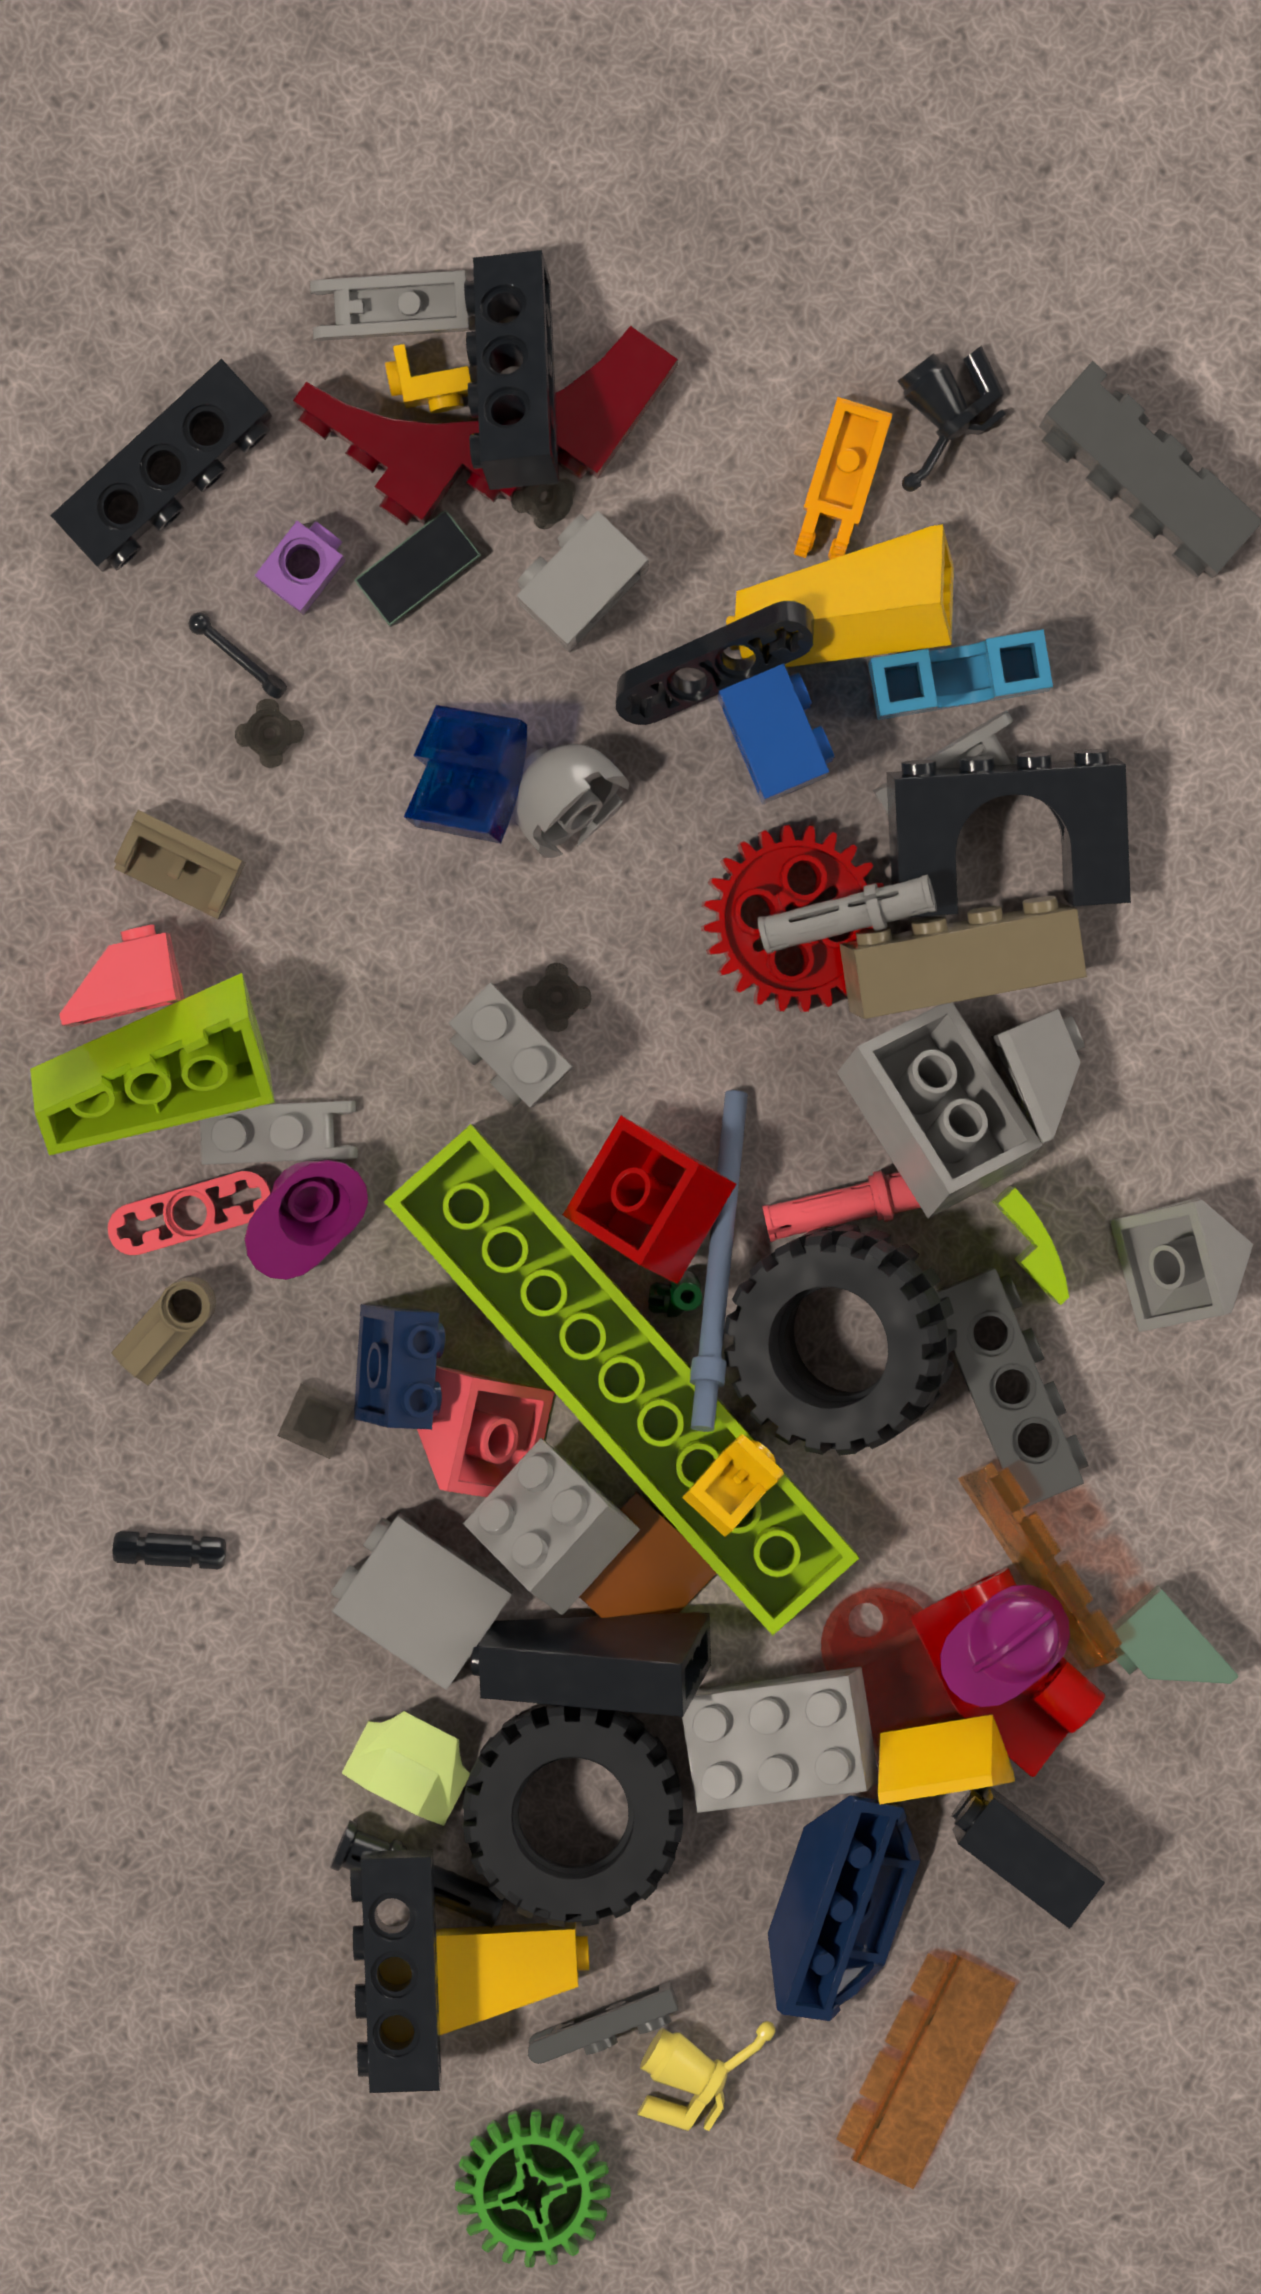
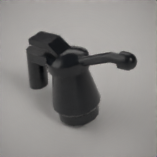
M982 345L963 359L980 395V398L969 406L948 364L940 362L934 353L897 381L904 390V398L938 428L935 433L939 437L922 468L915 474L910 472L903 478L902 487L904 490L913 492L921 486V481L929 476L949 440L958 438L963 434L979 435L1006 415L1003 409H1001L981 425L969 424L970 420L1004 394Z

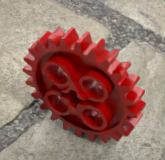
M784 825L781 827L778 843L774 842L766 830L758 832L759 850H755L745 841L737 844L743 859L740 863L727 857L720 861L725 871L729 874L727 880L710 878L708 884L718 891L720 896L719 900L704 901L701 906L708 911L716 913V921L701 926V931L718 934L719 941L706 950L707 955L724 953L727 960L721 965L717 973L719 976L736 971L740 975L733 989L736 993H741L750 985L756 987L754 994V1004L762 1005L770 994H774L776 1011L785 1012L790 998L795 997L800 1012H809L811 995H816L824 1007L832 1006V988L835 987L840 993L847 996L840 944L857 941L856 932L864 929L848 932L847 936L839 942L825 938L796 945L803 955V964L796 974L787 976L782 974L776 967V951L767 954L765 949L759 952L754 950L753 943L761 937L759 929L751 928L744 923L741 917V907L748 897L757 896L767 903L770 916L787 912L785 910L787 905L792 909L805 907L831 886L837 889V895L831 900L864 892V886L867 885L863 878L874 865L868 862L855 867L851 863L857 850L854 844L846 847L840 853L835 851L837 834L834 832L829 833L820 844L815 843L814 826H806L800 840H795L790 825ZM797 862L808 864L815 873L816 882L814 888L806 895L795 893L788 884L787 874L789 869ZM876 883L878 888L884 887L883 883Z

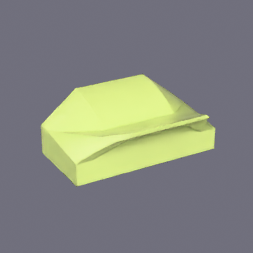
M405 1711L382 1723L369 1720L342 1771V1774L368 1791L419 1817L442 1826L445 1825L471 1773L462 1765L459 1739Z

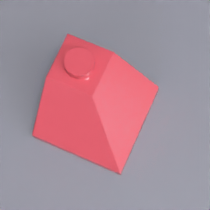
M154 924L120 932L122 942L107 947L60 1012L62 1026L75 1027L171 1005L185 999L170 934L166 932L156 934Z
M436 1366L435 1381L439 1382L442 1392L441 1408L439 1414L433 1416L432 1430L417 1429L439 1489L447 1492L488 1497L540 1438L544 1440L555 1392L463 1370Z

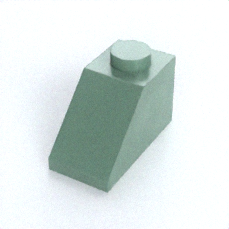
M1158 1585L1106 1630L1115 1641L1107 1650L1129 1675L1139 1668L1148 1679L1231 1684L1239 1677Z

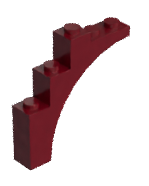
M630 326L598 363L567 387L555 393L557 444L559 451L558 464L579 479H582L586 472H589L598 479L678 366V359ZM305 382L293 399L296 407L303 411L298 421L324 440L333 432L350 444L345 454L372 474L378 466L386 470L374 486L377 493L384 497L379 507L406 526L412 518L425 525L464 469L471 474L466 483L493 503L499 495L511 502L521 489V487L490 490L483 469L473 468L469 438L470 434L479 433V421L430 424L390 419L345 404L308 382ZM522 418L508 419L502 425H513Z

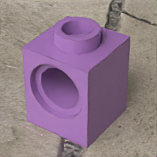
M296 521L254 576L304 615L346 560L343 555L336 551L343 542L316 521L309 529L299 521ZM300 549H311L318 553L320 557L318 571L307 579H299L292 576L288 569L290 557Z

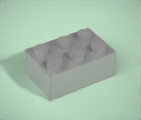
M953 1002L938 1005L857 1046L837 1072L927 1218L1020 1171L1043 1146Z
M861 1666L699 1688L682 1717L697 1813L868 1791L878 1782V1769Z

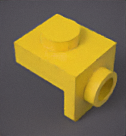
M405 344L393 346L395 360L385 362L392 397L403 395L406 409L429 404L430 413L447 412L464 407L463 397L468 396V383L471 382L468 366L412 377Z
M741 1434L718 1455L682 1498L726 1537L766 1491L779 1481L784 1475V1471L776 1464L774 1455L767 1447L757 1441L749 1440L745 1435Z

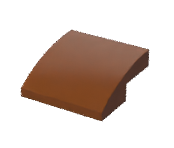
M636 1491L620 1510L640 1529L639 1532L579 1596L601 1618L623 1615L679 1613L717 1574L676 1527Z

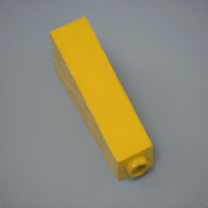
M943 524L930 526L736 591L735 615L727 616L726 625L777 602L795 601L805 605L814 616L813 646L802 657L784 664L785 667L952 645L954 567ZM735 645L730 647L732 651L740 650L742 659L749 658L754 654L752 650L744 646Z
M565 1922V1927L549 1925L548 1923L498 1925L492 1928L489 1926L436 1929L440 2035L577 1988L579 1985V1971H590L588 1936H577L576 1922ZM390 1957L379 1965L380 1974L388 1983L395 1985L403 1984L412 1976L410 1965L402 1958ZM390 2016L382 2022L381 2026L384 2035L393 2042H405L414 2035L412 2023L403 2016Z

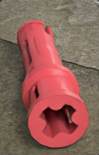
M881 1170L875 1171L873 1175L868 1176V1182L783 1203L762 1206L770 1242L877 1216L878 1221L884 1220V1222L893 1220L894 1214L921 1208L899 1172L885 1175Z

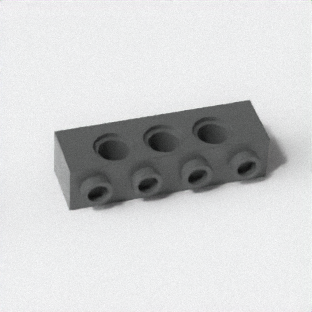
M991 1267L936 1290L939 1299L950 1298L954 1314L946 1318L948 1329L957 1330V1348L952 1351L1017 1507L1020 1510L1084 1484L1079 1470L1089 1466L1076 1434L1066 1438L1057 1417L1067 1413L1054 1381L1043 1384L1035 1363L1044 1360V1356L1032 1328L1021 1331L1013 1310L1021 1307L1022 1303L1010 1275L999 1278L996 1269ZM986 1316L1000 1318L1005 1326L1004 1339L994 1348H982L974 1340V1327L981 1318ZM1007 1370H1019L1027 1379L1025 1394L1020 1399L1012 1402L1000 1399L995 1388L998 1377ZM1031 1423L1042 1424L1049 1432L1047 1447L1041 1453L1035 1455L1023 1453L1018 1446L1020 1431Z

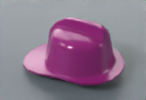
M331 1160L299 1162L285 1169L275 1181L271 1194L261 1203L248 1222L244 1238L246 1253L255 1269L269 1278L288 1280L302 1276L317 1266L342 1239L354 1230L364 1217L368 1205L367 1186L359 1173L345 1163Z
M1032 1585L1011 1586L995 1594L959 1622L946 1637L940 1655L941 1672L949 1689L963 1701L980 1707L1001 1705L1017 1697L1054 1668L1064 1656L1070 1639L1069 1619L1061 1603L1044 1589Z

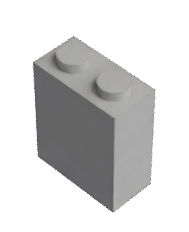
M400 1512L392 1523L382 1517L363 1544L372 1553L362 1568L357 1570L349 1565L331 1591V1594L339 1599L332 1612L447 1690L472 1654L473 1647H477L511 1597L513 1589Z

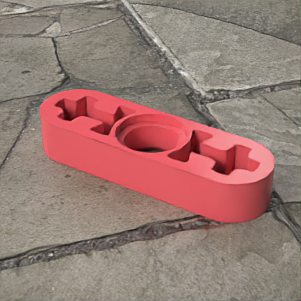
M240 1171L121 1206L112 1214L109 1220L108 1236L113 1246L120 1252L127 1255L144 1254L247 1224L257 1208L272 1191L266 1179L256 1172ZM240 1180H246L249 1188L259 1187L262 1198L253 1202L254 1212L245 1214L243 1207L236 1205L222 1209L228 1217V1221L223 1223L216 1222L217 1208L213 1198L207 1192L209 1188L218 1186L219 1198H223L237 1192L236 1183ZM185 1196L197 1197L206 1206V1220L202 1226L195 1230L182 1228L174 1218L175 1205ZM157 1203H164L163 1218L167 1228L173 1234L171 1238L162 1240L161 1228L145 1232L142 1237L143 1244L139 1246L134 1245L132 1238H121L119 1228L127 1224V1214L135 1212L137 1219L141 1221L158 1216L152 1206Z

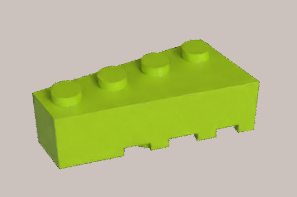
M243 973L30 1069L34 1112L49 1156L275 1103L269 1061Z

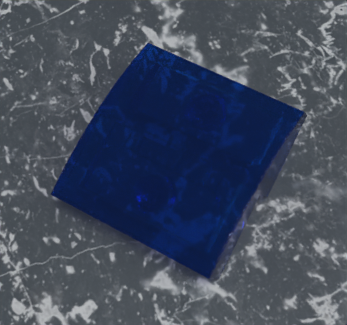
M436 705L413 755L426 768L404 814V818L416 828L501 844L513 814L522 780L528 725L521 719Z

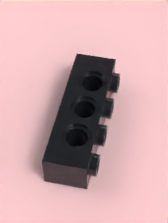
M542 250L474 257V280L465 281L464 283L468 316H475V331L466 332L470 367L477 366V382L468 383L470 413L472 418L478 417L479 433L470 434L469 438L473 468L483 469L490 490L559 483L551 279ZM517 316V318L511 322L499 323L502 319L506 317ZM509 367H519V369L512 373L500 374ZM522 418L513 425H502L508 419Z
M221 358L50 516L102 572L110 564L115 570H119L141 550L142 547L136 540L154 525L158 531H162L183 512L185 508L179 501L195 486L201 492H204L224 475L227 468L222 462L238 447L244 453H247L269 433L270 429L264 423L272 415ZM209 416L220 419L224 424V432L217 443L203 446L194 441L193 430L200 419ZM166 455L178 458L181 463V472L173 483L159 485L152 481L150 472L155 460ZM122 494L134 496L138 502V512L135 518L126 524L111 522L108 516V507L111 501Z
M433 1849L363 1852L360 1859L361 1867H351L350 1870L352 1903L362 1902L363 1925L353 1926L354 1961L364 1960L365 1983L355 1984L356 2019H367V2041L357 2042L358 2077H369V2093L440 2091L442 2070ZM391 1898L401 1900L409 1909V1920L397 1927L388 1926L383 1923L377 1913V1906L382 1901ZM399 1957L410 1965L412 1976L403 1984H391L381 1976L379 1965L387 1958ZM390 2016H403L412 2023L414 2035L405 2042H393L384 2035L381 2026L382 2022Z

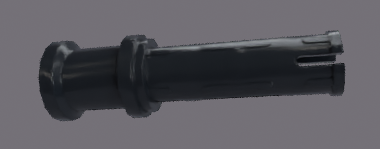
M349 1820L330 1868L335 1871H339L342 1867L351 1870V1867H361L360 1859L363 1852L407 1850V1847L402 1845L403 1842L397 1839L389 1843L358 1830V1823ZM434 1865L435 1903L481 1921L492 1928L505 1898L501 1901L489 1887Z

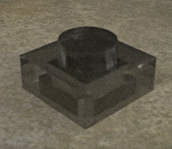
M301 1382L277 1436L331 1459L354 1405Z

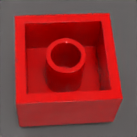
M621 1115L562 1215L640 1266L678 1284L737 1184L661 1136Z

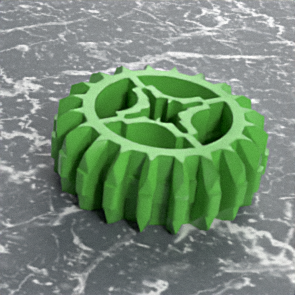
M540 2109L532 2110L529 2127H522L517 2111L510 2112L508 2114L510 2131L507 2133L504 2132L500 2124L495 2120L487 2124V2131L493 2142L490 2144L484 2138L475 2135L470 2141V2146L481 2158L462 2156L459 2162V2167L465 2172L474 2175V2177L457 2178L455 2182L456 2191L473 2195L458 2203V2213L460 2215L478 2213L467 2224L466 2230L471 2236L477 2235L487 2229L489 2233L485 2236L482 2243V2249L485 2252L492 2251L500 2241L506 2244L503 2249V2262L511 2263L514 2259L515 2250H524V2263L529 2268L534 2267L536 2251L541 2250L545 2251L546 2261L549 2265L557 2264L558 2251L556 2246L560 2244L571 2256L578 2254L579 2245L573 2234L577 2233L582 2238L592 2241L596 2236V2230L586 2218L604 2221L607 2216V2209L592 2200H603L611 2196L610 2185L593 2182V2180L608 2174V2163L602 2161L588 2163L599 2152L600 2146L597 2141L588 2142L579 2148L577 2144L584 2134V2127L576 2124L571 2128L567 2136L563 2135L560 2132L564 2123V2115L556 2113L553 2116L550 2129L540 2127L542 2121ZM530 2145H542L558 2151L570 2161L573 2168L565 2170L564 2166L559 2168L544 2167L537 2161ZM513 2149L516 2158V2175L511 2180L499 2184V2188L485 2191V2179L489 2169L501 2155ZM525 2163L528 2165L530 2176L538 2177V2184L542 2180L547 2184V2186L542 2188L541 2214L538 2212L536 2201L528 2200L529 2192L524 2197L519 2193V2191L524 2189ZM581 2184L582 2193L574 2212L563 2223L553 2228L550 2218V2203L554 2198L567 2193L569 2187ZM501 2207L502 2211L508 2209L523 2211L528 2215L536 2232L521 2231L507 2225L492 2209Z

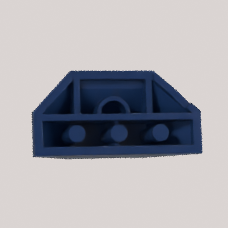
M849 1795L804 1826L768 1931L776 2008L782 2015L831 2021L841 2011L840 2005L855 1996L884 1967L921 1861L913 1835L906 1822L907 1817L904 1808L898 1803L879 1804V1800Z

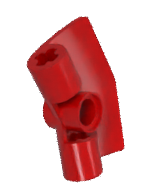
M1009 1567L991 1573L918 1611L911 1616V1622L955 1710L964 1719L993 1714L1009 1759L1029 1776L1035 1777L1067 1734L1074 1733L1082 1727L1099 1708L1106 1695L1064 1657L1059 1660L1054 1668L1017 1697L1001 1705L980 1707L963 1701L949 1689L941 1672L940 1655L946 1637L959 1622L995 1594L1011 1586H1017Z

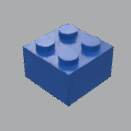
M781 664L719 691L718 701L762 804L778 799L828 776L830 771L827 764L833 762L835 756L823 727L819 726L814 729L810 727L804 711L811 708L812 702L799 672L789 676L785 665Z

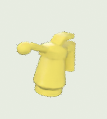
M769 2021L760 2024L756 2030L757 2037L754 2042L725 2063L719 2059L712 2061L680 2032L671 2033L661 2028L649 2045L642 2059L640 2069L649 2073L653 2081L692 2093L694 2096L686 2107L647 2095L637 2115L689 2131L704 2107L715 2096L716 2103L704 2121V2129L710 2131L724 2109L723 2088L726 2084L728 2073L759 2051L766 2041L772 2039L776 2031L774 2024Z

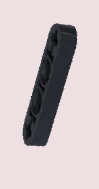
M795 601L777 602L631 668L623 673L617 681L616 711L625 721L636 725L656 723L718 695L722 689L781 664H787L808 653L813 646L814 616L811 610L801 603ZM737 645L749 648L754 654L749 658L734 659L726 655L724 650ZM683 668H695L703 672L705 677L697 681H686L680 679L675 672Z

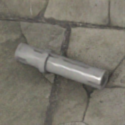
M927 874L920 878L878 888L876 883L864 886V892L816 903L780 914L758 917V927L764 949L767 954L787 947L822 940L872 926L875 931L886 929L887 922L927 912L937 911L933 887Z

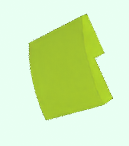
M1008 1186L992 1202L1031 1243L1014 1260L1054 1302L1062 1305L1069 1298L1064 1270L1052 1239L1026 1199L1015 1187Z

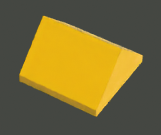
M993 1714L880 1733L879 1804L1015 1782L1014 1770Z

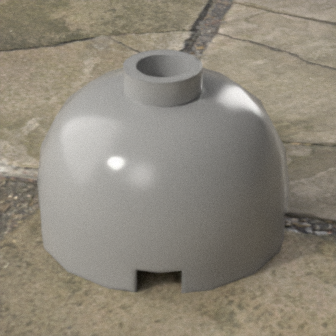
M568 744L560 745L549 751L546 748L538 749L523 762L520 768L522 775L516 784L512 803L515 821L525 837L543 858L558 857L563 855V853L556 846L563 844L575 832L582 829L577 844L578 847L617 812L623 800L616 792L620 786L628 789L629 782L610 759L597 749L589 746Z

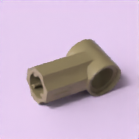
M188 1276L178 1279L164 1290L161 1297L115 1347L111 1354L130 1374L149 1386L196 1332L210 1320L216 1307L214 1290L206 1281L198 1277ZM178 1290H192L200 1297L202 1311L198 1318L185 1319L175 1311L173 1300Z

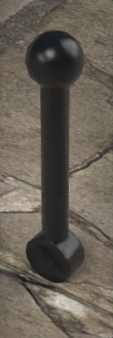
M197 612L190 617L188 624L192 633L196 635L204 634L262 683V688L268 695L276 699L281 698L287 690V686L280 678L266 673L214 629L207 614Z

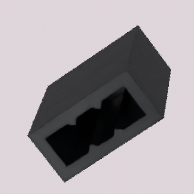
M985 1787L980 1794L970 1790L962 1798L951 1815L955 1819V1827L952 1830L958 1845L1069 1929L1105 1884L1095 1865L992 1787Z

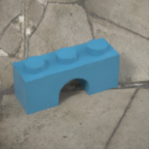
M1044 629L988 638L979 643L940 650L923 649L871 658L868 663L878 720L1049 692L1053 688Z

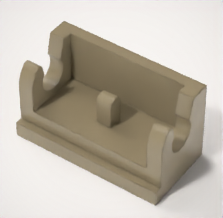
M137 810L114 860L116 863L114 869L219 919L246 862Z

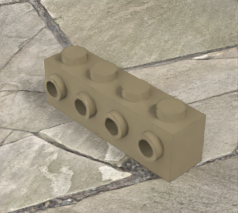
M1042 896L1024 900L1022 902L1023 910L1002 913V907L990 906L968 911V920L947 924L946 917L939 916L915 920L911 922V931L891 934L890 927L875 931L873 928L856 932L857 941L840 944L849 1012L863 1019L1087 977L1078 910L1069 905L1058 903L1057 896Z

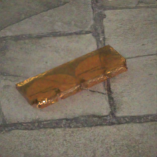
M991 1462L968 1471L957 1478L1025 1583L1048 1591L1061 1603L1069 1619L1070 1639L1067 1647L1082 1670L1085 1671L1109 1664L1119 1656L1114 1649L1119 1647L1122 1641L1100 1608L1091 1613L1087 1609L1086 1605L1094 1598L1069 1560L1062 1561L1060 1564L1055 1560L1054 1556L1061 1552L1062 1549L1037 1511L1031 1512L1027 1516L1024 1513L1022 1507L1028 1504L1030 1500L1009 1468H1003L998 1472Z
M952 1952L948 1962L930 1953L927 1954L910 1990L929 2001L926 2007L923 2008L907 1999L904 2000L884 2040L889 2045L903 2051L900 2059H897L883 2051H879L859 2091L864 2097L876 2102V2108L872 2111L854 2102L836 2137L839 2142L854 2149L851 2156L853 2161L914 2189L1016 1984L1015 1982Z

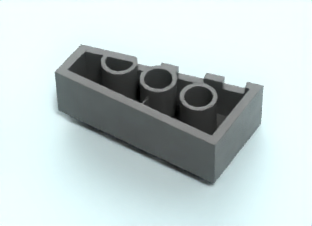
M1092 361L1046 413L1039 425L1047 433L1041 440L1042 443L1065 463H1068L1074 457L1087 468L1090 473L1085 480L1105 499L1112 501L1117 495L1134 510L1129 515V519L1147 536L1155 539L1161 533L1176 546L1177 550L1172 556L1189 573L1198 578L1204 571L1213 578L1261 525V518L1211 471L1204 467L1199 472L1195 471L1189 465L1193 461V457L1175 437L1161 429H1158L1153 434L1146 427L1150 420L1144 414L1145 409L1129 394L1123 395L1118 391H1114L1111 394L1100 383L1108 374Z

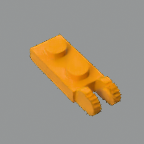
M837 397L803 510L807 512L794 555L806 558L807 553L812 550L816 537L815 527L819 515L841 521L837 537L833 539L829 550V559L845 555L853 527L859 525L892 419V413Z

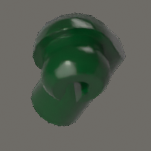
M685 1271L678 1284L671 1281L670 1285L661 1282H655L650 1285L648 1309L652 1313H667V1317H677L684 1311L696 1309L702 1302L700 1281L694 1273Z

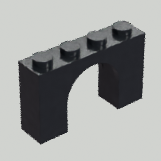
M1109 750L1074 751V760L1052 762L1051 753H1024L1017 755V764L994 765V757L990 756L964 757L959 759V768L937 769L935 760H911L901 763L902 771L886 772L891 885L920 878L928 874L937 905V911L927 912L910 917L958 914L956 846L959 833L966 820L978 807L989 800L1005 795L1033 797L1042 801L1053 813L1061 834L1063 896L1073 907L1131 903L1126 764L1117 758H1109Z

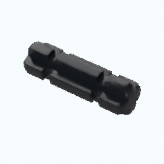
M120 1531L115 1534L113 1539L112 1556L113 1560L117 1563L136 1564L138 1560H145V1565L191 1568L193 1563L199 1564L201 1569L218 1570L224 1566L226 1560V1542L220 1537L203 1536L201 1541L194 1540V1536L148 1533L146 1537H139V1532Z

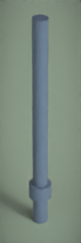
M737 1090L725 1092L717 1172L737 1185L711 1227L698 1357L692 1358L690 1383L695 1385L691 1429L703 1432L714 1431L718 1388L725 1385L727 1362L721 1359L748 1099L747 1093Z

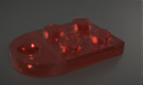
M886 1587L861 1589L843 1598L828 1615L821 1634V1654L827 1671L860 1666L862 1668L878 1774L880 1733L964 1719L951 1704L911 1622V1616L923 1608L907 1594ZM862 1603L873 1604L882 1613L881 1627L877 1632L868 1636L855 1633L849 1626L850 1612L855 1606Z

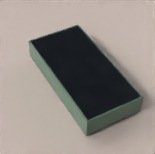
M445 509L354 581L391 627L478 560L481 555Z

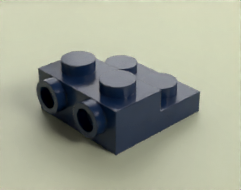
M360 1305L354 1405L355 1420L386 1428L432 1430L433 1416L439 1414L442 1401L441 1386L438 1381H435L436 1359L441 1358L445 1347V1330L443 1325L439 1323V1313L421 1309H400L383 1305Z

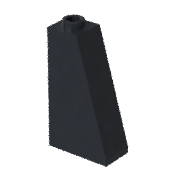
M690 1612L623 1615L608 1618L595 1616L494 1621L482 1641L479 1642L477 1647H473L471 1658L472 1674L479 1676L480 1698L683 1717L711 1666L710 1613Z

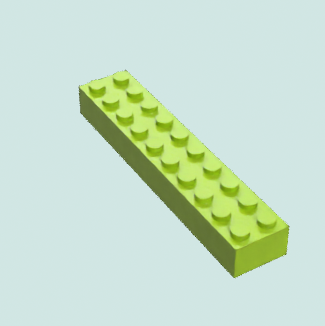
M473 1124L465 1128L384 1201L772 1636L859 1559L857 1552L785 1472L779 1481L766 1491L726 1537L682 1498L718 1455L737 1437L743 1434L749 1440H757L718 1397L714 1431L703 1432L691 1429L695 1385L690 1383L691 1367Z

